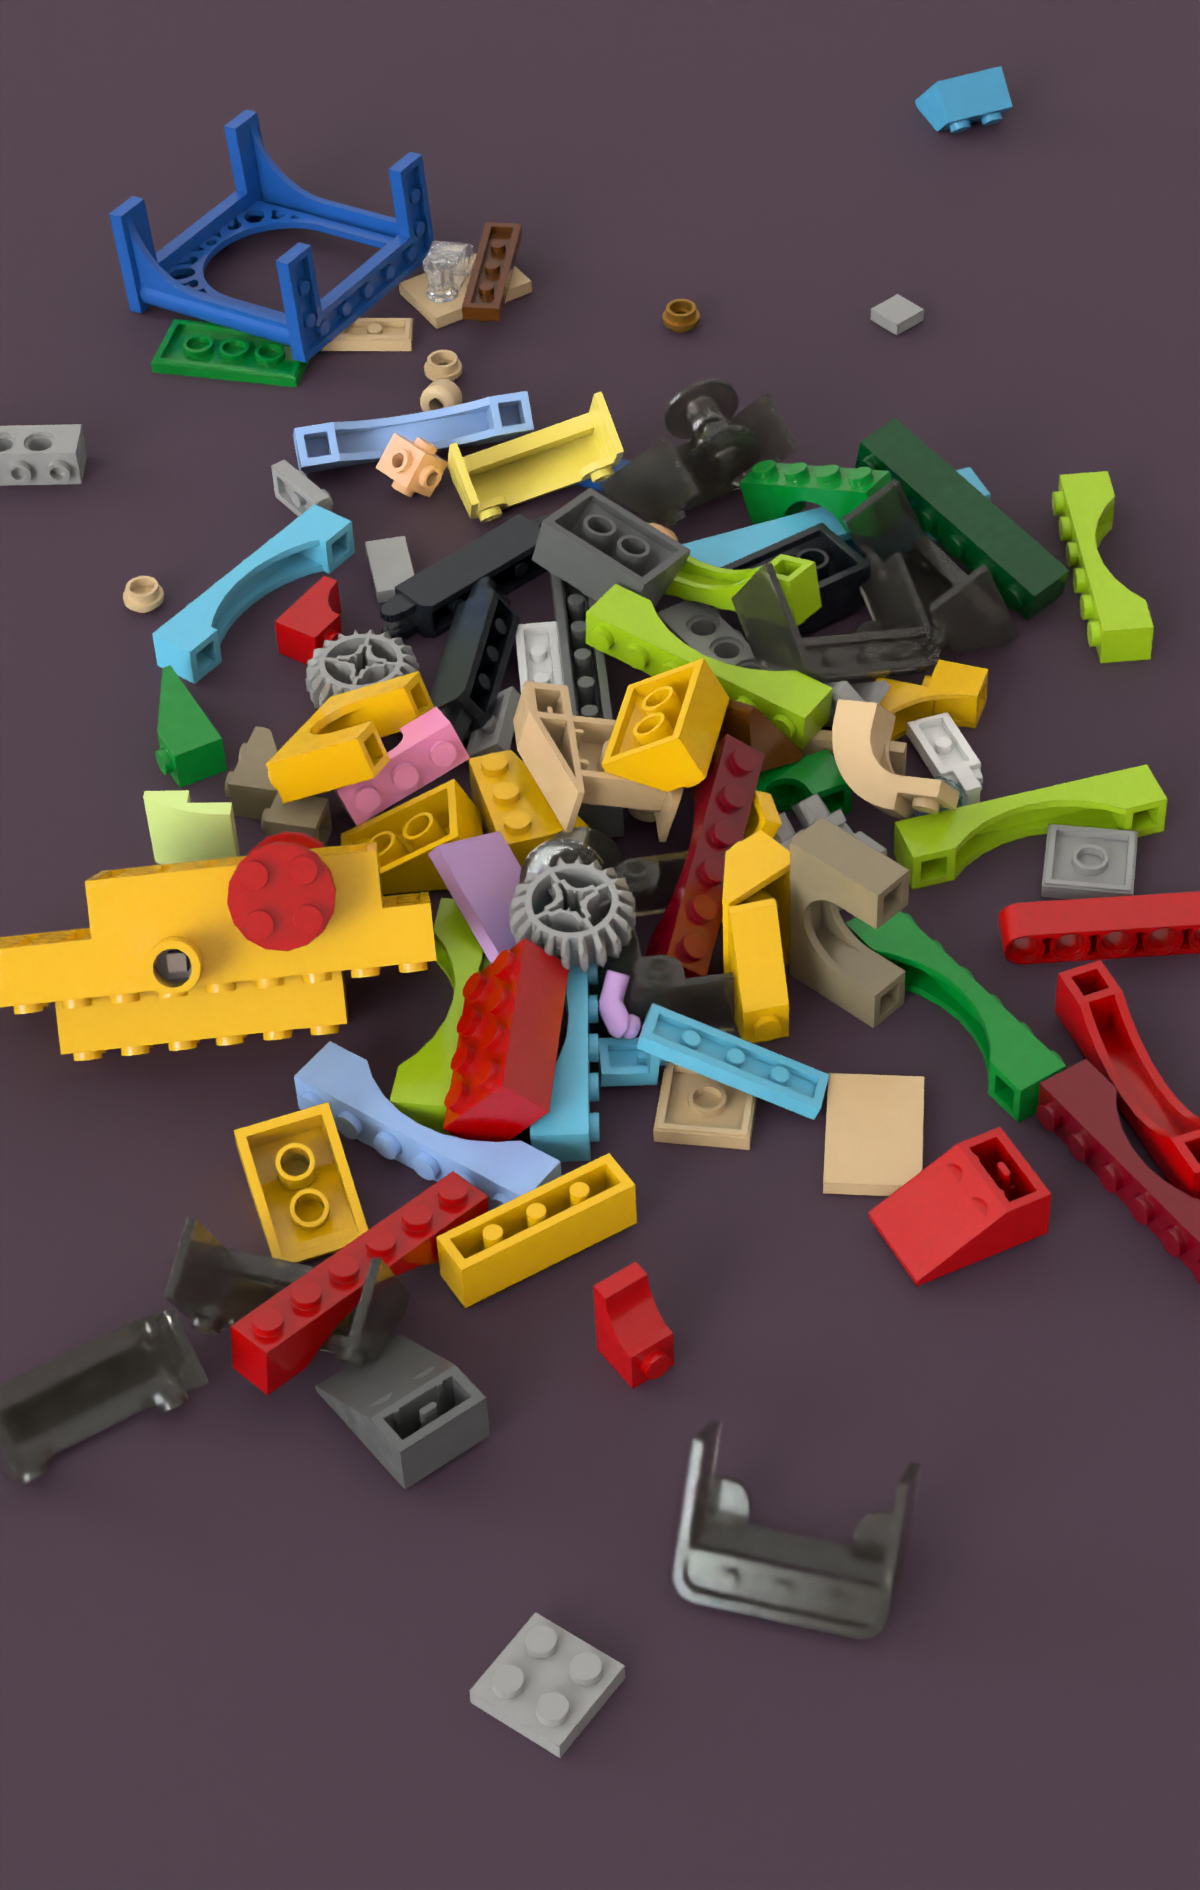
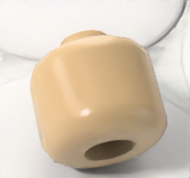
M441 378L434 380L420 397V406L423 412L462 404L460 388L449 379Z

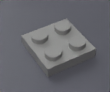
M535 1612L469 1690L470 1701L473 1705L561 1758L626 1678L625 1665Z

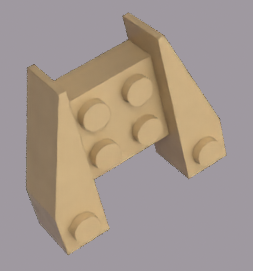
M525 681L513 719L517 751L565 832L573 831L581 803H586L590 805L654 811L659 842H666L684 787L664 792L605 772L601 764L616 720L575 716L572 714L568 686Z

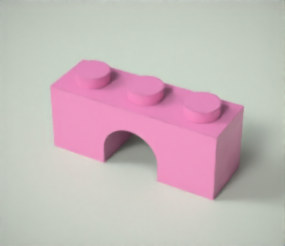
M437 706L399 729L403 739L394 749L387 752L390 761L375 778L334 789L342 806L357 826L470 759L452 724Z

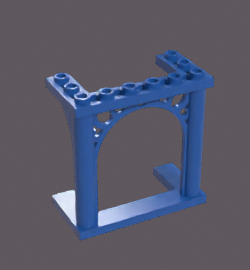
M246 109L224 126L236 191L161 250L155 253L143 198L131 196L109 213L130 311L142 314L153 305L291 346L293 359L306 363L436 253L422 154L409 152L388 169L396 218L330 201L302 189L281 171L263 145L258 113ZM286 228L310 229L380 248L376 254L320 300L311 245L298 242L276 260L285 313L223 295L214 290L204 278L205 269L210 260L226 246L249 235L269 230Z

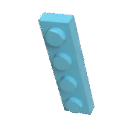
M652 1003L646 1015L636 1049L812 1120L816 1118L821 1109L829 1079V1074L654 1003Z

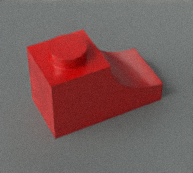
M324 575L275 620L280 654L308 665V660L313 658L314 649L323 648L324 640L336 641L338 634H342L340 621L341 605L337 580Z
M635 1261L595 1284L593 1289L597 1350L632 1389L649 1379L653 1380L662 1376L669 1367L674 1365L673 1332L667 1327L654 1302L649 1286L648 1274Z

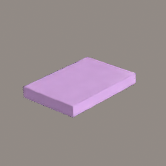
M500 831L439 845L428 854L491 964L502 951H509L516 945V938L513 937V933L510 930L509 905L511 904V899L514 898L516 884H524V879L526 878L524 871Z

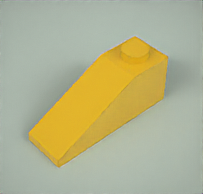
M772 898L728 907L729 1006L740 1037L750 1043L788 1037L789 999L776 901Z

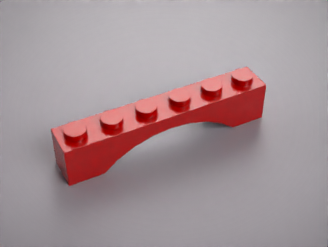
M1101 960L1058 973L1055 1014L1084 1057L1116 1087L1117 1106L1169 1183L1191 1197L1200 1200V1117L1193 1114L1177 1099L1152 1063L1130 1015L1123 991Z
M454 1171L449 1173L231 1325L233 1369L266 1395L274 1392L306 1369L319 1348L335 1328L379 1287L409 1270L422 1265L438 1263L436 1237L488 1212V1195Z

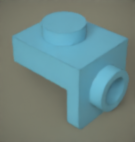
M624 1037L620 1039L599 1038L598 1069L600 1087L657 1085L659 1066H667L668 1061L636 1049L639 1037L634 1039H626Z

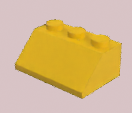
M704 658L628 685L601 764L605 772L664 792L681 787L690 788L706 779L730 698Z
M761 829L745 840L735 843L731 849L726 851L722 897L724 998L728 1001V907L774 898L777 904L784 966L790 963V851Z

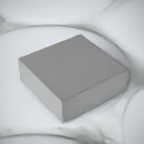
M896 294L871 308L870 320L893 334L899 335L924 320V309Z

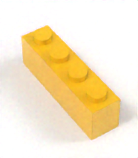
M610 1153L595 1159L437 1236L440 1275L462 1305L467 1308L636 1224L635 1184Z

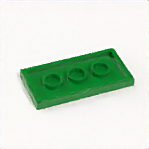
M174 319L151 361V367L154 373L297 387L310 360L306 363L294 360L291 346L214 323Z

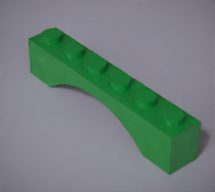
M899 911L877 930L857 917L845 923L854 936L865 946L906 971V991L918 994L939 1005L956 1018L970 1033L984 1058L988 1074V1095L1018 1123L1037 1113L1040 1082L1066 1069L1064 1061L1057 1052L1049 1050L1039 1041L1027 1024L1019 1022L1007 1011L996 995L989 994L976 982L971 972L963 966L960 967L945 952L937 940L929 938L916 925L914 919L909 914Z

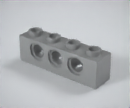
M82 424L0 426V486L82 484L87 460Z
M682 601L657 612V615L669 631L683 643L703 655L748 669L777 671L768 662L766 656L761 652H757L745 640L742 633L737 629L734 630L714 607L695 601Z

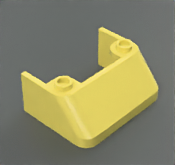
M601 391L593 395L589 413L462 457L457 442L450 444L447 468L471 519L479 518L480 523H486L503 515L502 510L588 479H592L593 483H598L615 475L613 469L620 465L624 450Z

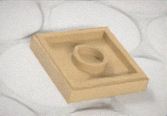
M668 1061L667 1066L664 1068L655 1118L654 1142L750 1150L758 1097Z

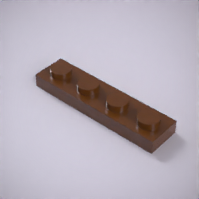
M485 222L462 304L464 320H476L479 322L500 321L522 239V224Z

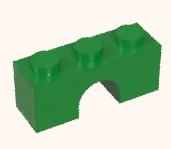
M828 749L804 756L800 761L760 772L756 790L771 794L777 811H793V805L817 793L830 813L841 809L843 815L851 813L852 789L843 779L835 758Z

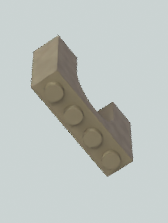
M821 817L807 829L799 831L790 841V975L874 1029L904 1004L906 971L860 942L843 921L837 905L877 930L908 905L910 870Z

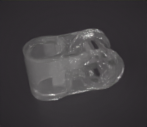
M438 240L432 242L430 250L422 263L423 270L427 273L428 285L425 290L428 300L436 303H445L454 300L459 295L460 289L473 268L474 251L471 243Z

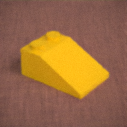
M452 779L359 826L341 833V846L377 842L383 895L448 889L428 854L436 846L483 835L482 815L457 781Z
M328 1102L234 1130L237 1149L276 1271L335 1253L368 1231Z

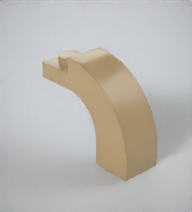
M838 699L832 726L834 758L843 779L858 796L882 812L900 820L913 818L915 810L930 814H937L939 808L956 810L960 792L943 780L896 775L889 758L890 740L896 719L894 714L878 703Z

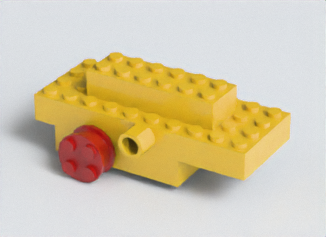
M290 831L266 837L251 849L247 856L100 871L85 881L90 928L0 937V1008L13 1006L14 1014H26L43 1011V1007H47L48 1003L55 1002L61 1055L73 1053L74 1061L102 1058L103 1053H106V1050L121 1048L122 1056L146 1054L150 1052V1048H153L154 1044L168 1043L169 1051L197 1048V1043L200 1042V1039L216 1038V1045L218 1046L240 1044L245 1042L244 1038L247 1037V1034L263 1033L264 1040H280L291 1038L293 1029L310 1028L311 1035L338 1033L340 1024H347L349 1015L344 970H351V978L380 975L381 966L398 965L400 973L428 970L427 962L437 961L429 892L383 896L377 842L326 847L321 841L306 833Z

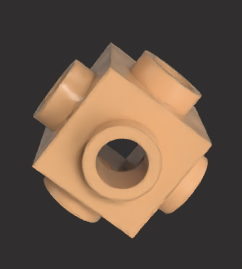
M394 433L376 468L394 480L391 486L397 491L409 497H412L417 492L430 498L434 489L439 484L448 462L436 455L438 448L420 437L412 441Z

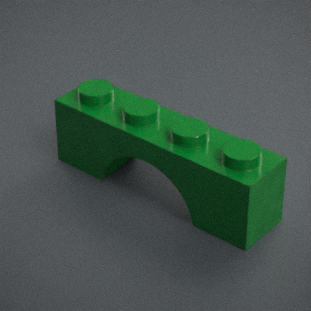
M765 460L755 464L752 467V471L739 481L752 524H759L799 513L806 507V502H812L827 509L838 519L846 532L880 535L902 515L890 471L871 470L870 467L842 468L834 464L814 466L807 465L804 462L787 464Z

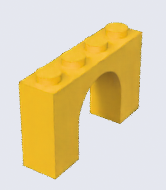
M416 671L331 696L266 763L270 783L278 790L283 804L375 778L390 761L381 737L401 732L399 730L401 727L435 708L420 672Z

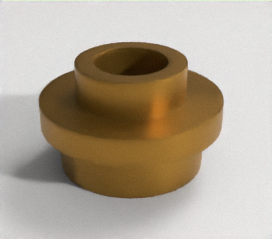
M688 299L670 301L662 315L663 324L678 333L688 332L700 322V313L696 309L695 303Z

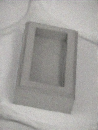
M405 536L365 542L366 554L378 603L388 602L389 599L395 596V586L414 576Z

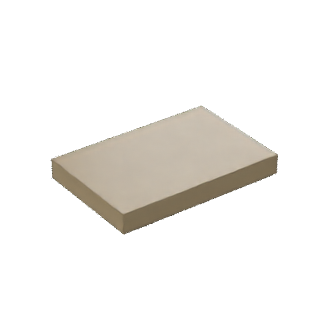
M476 254L400 282V294L436 329L462 320V304ZM514 266L505 303L532 292V281L516 266Z
M828 1073L823 1194L890 1196L922 1171L924 1076Z

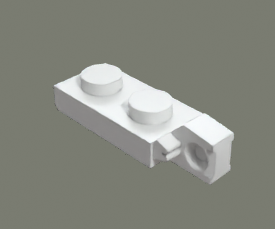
M948 712L907 722L906 735L933 777L943 780L960 792L958 802L961 806L979 803L980 790H982L981 783H983L981 762Z

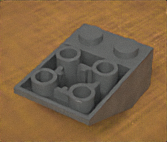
M398 1334L315 1386L320 1396L405 1490L490 1436L487 1399L483 1393L455 1364L401 1334Z

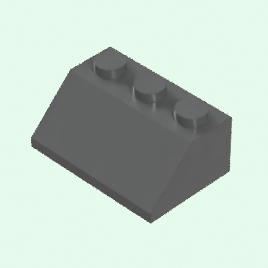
M589 488L542 521L532 561L595 601H598L614 584H618L651 600L653 607H656L688 559L691 550L597 491Z

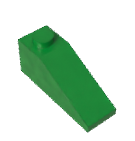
M171 665L162 668L157 727L160 749L155 751L156 760L164 775L170 773L179 788L227 771L222 737Z

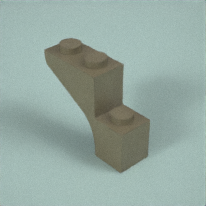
M255 726L248 743L244 742L241 745L238 764L235 770L227 774L225 781V795L230 797L234 816L261 820V832L266 834L267 837L284 831L301 832L321 841L326 846L333 831L329 799L309 796L283 804L278 790L270 783L266 763L277 753L272 732L268 728Z

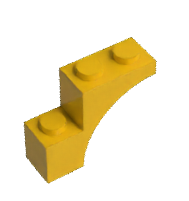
M938 659L932 676L925 675L922 685L877 677L875 680H885L891 687L879 703L896 716L891 741L906 735L907 722L948 712L957 727L976 729L987 701L988 669Z

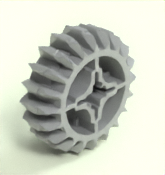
M372 629L367 634H359L354 630L353 635L344 636L339 633L336 641L324 640L323 648L314 649L313 658L308 660V667L306 668L307 678L305 680L314 708L319 709L331 696L416 671L420 672L419 663L416 661L411 646L404 645L402 638L396 637L391 639L388 632L375 635Z
M578 856L574 863L566 864L559 857L556 866L550 867L542 862L539 874L527 872L524 884H516L514 898L511 899V904L509 905L510 930L513 933V937L516 938V944L526 938L544 949V952L549 956L554 955L561 959V964L564 968L570 970L572 966H580L586 974L590 963L594 962L604 968L607 956L619 958V954L622 951L621 946L629 945L632 938L631 931H634V926L636 925L635 899L632 896V892H629V886L625 878H617L613 867L602 870L598 859L590 865H584L580 856Z

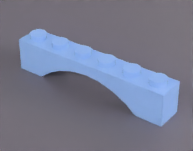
M522 391L486 397L451 407L409 415L371 420L329 422L294 428L293 439L299 470L304 473L377 462L382 457L394 433L412 441L420 437L438 448L437 452L449 450V445L456 442L459 448L512 440L532 433L534 425L528 392Z
M331 1041L294 1076L299 1109L303 1110L328 1102L336 1128L349 1139H357L376 1149L383 1157L390 1160L395 1159L414 1169L418 1175L426 1180L438 1182L454 1171L488 1195V1210L490 1211L562 1176L561 1161L521 1140L505 1142L467 1140L445 1135L418 1124L400 1112L383 1095L372 1077L366 1059Z

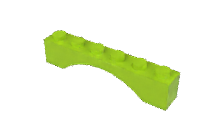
M1108 471L1062 474L1059 477V490L1052 492V510L1054 516H1060V540L1067 541L1066 562L1068 567H1074L1073 587L1075 593H1081L1082 620L1088 619L1089 621L1087 625L1089 646L1096 647L1100 663L1150 660L1154 626L1147 602L1114 578L1104 565L1097 550L1102 539L1112 529L1115 494Z
M780 554L771 562L759 567L742 570L718 568L689 555L664 593L679 597L684 601H695L714 606L716 609H727L747 614L752 618H763L779 622L784 626L795 627L805 622L808 617L822 607L816 563Z
M614 584L586 612V644L651 676L704 658L730 700L755 706L800 749H803L830 720L832 687L796 670L768 671L748 669L703 655L683 643L668 630L657 615L651 600L618 584Z
M1145 764L958 807L956 810L949 809L940 811L937 814H927L896 821L894 856L900 865L910 870L909 885L914 890L955 880L966 866L982 854L1004 843L1028 836L1047 834L1048 824L1138 831V837L1163 832L1168 799L1148 765Z
M441 898L433 928L436 962L451 983L454 990L453 1001L445 1021L434 1037L415 1055L398 1066L390 1102L400 1112L418 1124L451 1136L450 1132L443 1129L447 1109L444 1101L451 1085L453 1070L450 1065L457 1048L459 1036L457 1024L462 1016L465 1000L463 988L472 974L482 972L491 963L454 899Z

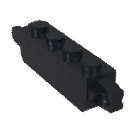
M518 514L395 586V596L389 599L388 602H384L380 608L381 618L383 621H387L383 625L382 633L388 632L391 639L399 637L402 638V641L404 638L407 639L415 633H419L424 638H436L450 630L458 604L468 599L472 586L481 578L488 576L495 583L493 589L498 595H508L547 572V569L532 561L542 521L550 516V514L531 521Z
M488 576L478 580L472 586L468 599L457 606L430 693L434 707L437 706L450 721L462 743L471 732L484 727L492 718L520 621L516 613L510 609L511 601L505 594L498 595L494 591L495 583Z

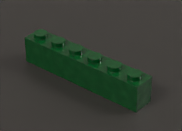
M893 418L860 441L855 468L870 467L871 470L890 471L900 508L916 521V524L922 531L931 534L940 542L950 556L959 559L974 573L981 583L987 584L995 591L1010 609L1017 611L1028 621L1062 596L1070 570L897 418Z

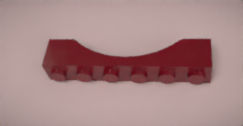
M728 734L716 743L706 779L691 788L695 815L689 850L673 895L649 940L639 976L640 979L677 998L703 981L707 976L723 915L722 897L726 851L731 849L735 843L743 840L765 756L762 752Z
M1087 1059L1040 1082L1037 1116L1044 1128L1048 1131H1053L1068 1146L1072 1156L1077 1161L1084 1162L1098 1176L1102 1186L1108 1192L1115 1193L1129 1207L1136 1221L1146 1225L1161 1240L1166 1251L1173 1257H1178L1193 1272L1200 1284V1200L1167 1183L1151 1170L1131 1147L1121 1127L1116 1107V1087Z

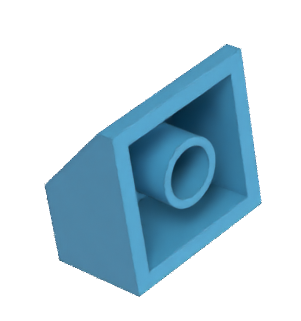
M1001 66L937 81L915 100L917 109L937 132L950 129L951 134L965 131L971 128V123L979 121L982 122L983 126L997 123L1003 120L1002 115L1013 107Z

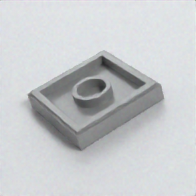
M1048 824L1041 897L1069 900L1133 896L1138 831Z

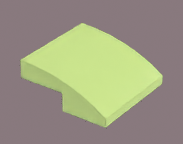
M189 790L144 791L143 799L155 862L171 864L240 856L232 802L191 803Z

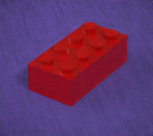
M526 938L509 951H502L495 961L482 972L472 974L463 988L465 1000L462 1016L457 1024L459 1036L456 1052L450 1065L453 1073L450 1089L444 1101L447 1109L443 1127L446 1131L462 1139L489 1142L510 1141L549 1113L569 970L562 966L561 959L554 955L549 956L544 952V949Z

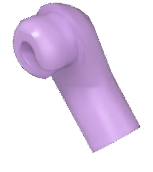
M607 970L598 1002V1012L610 1035L617 1039L622 1037L634 1039L639 1034L641 1020L634 1014H628L623 1003L630 975Z

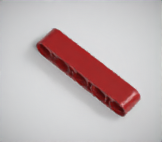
M1200 891L1011 904L1005 907L998 916L1004 954L1010 962L1023 965L1200 953Z

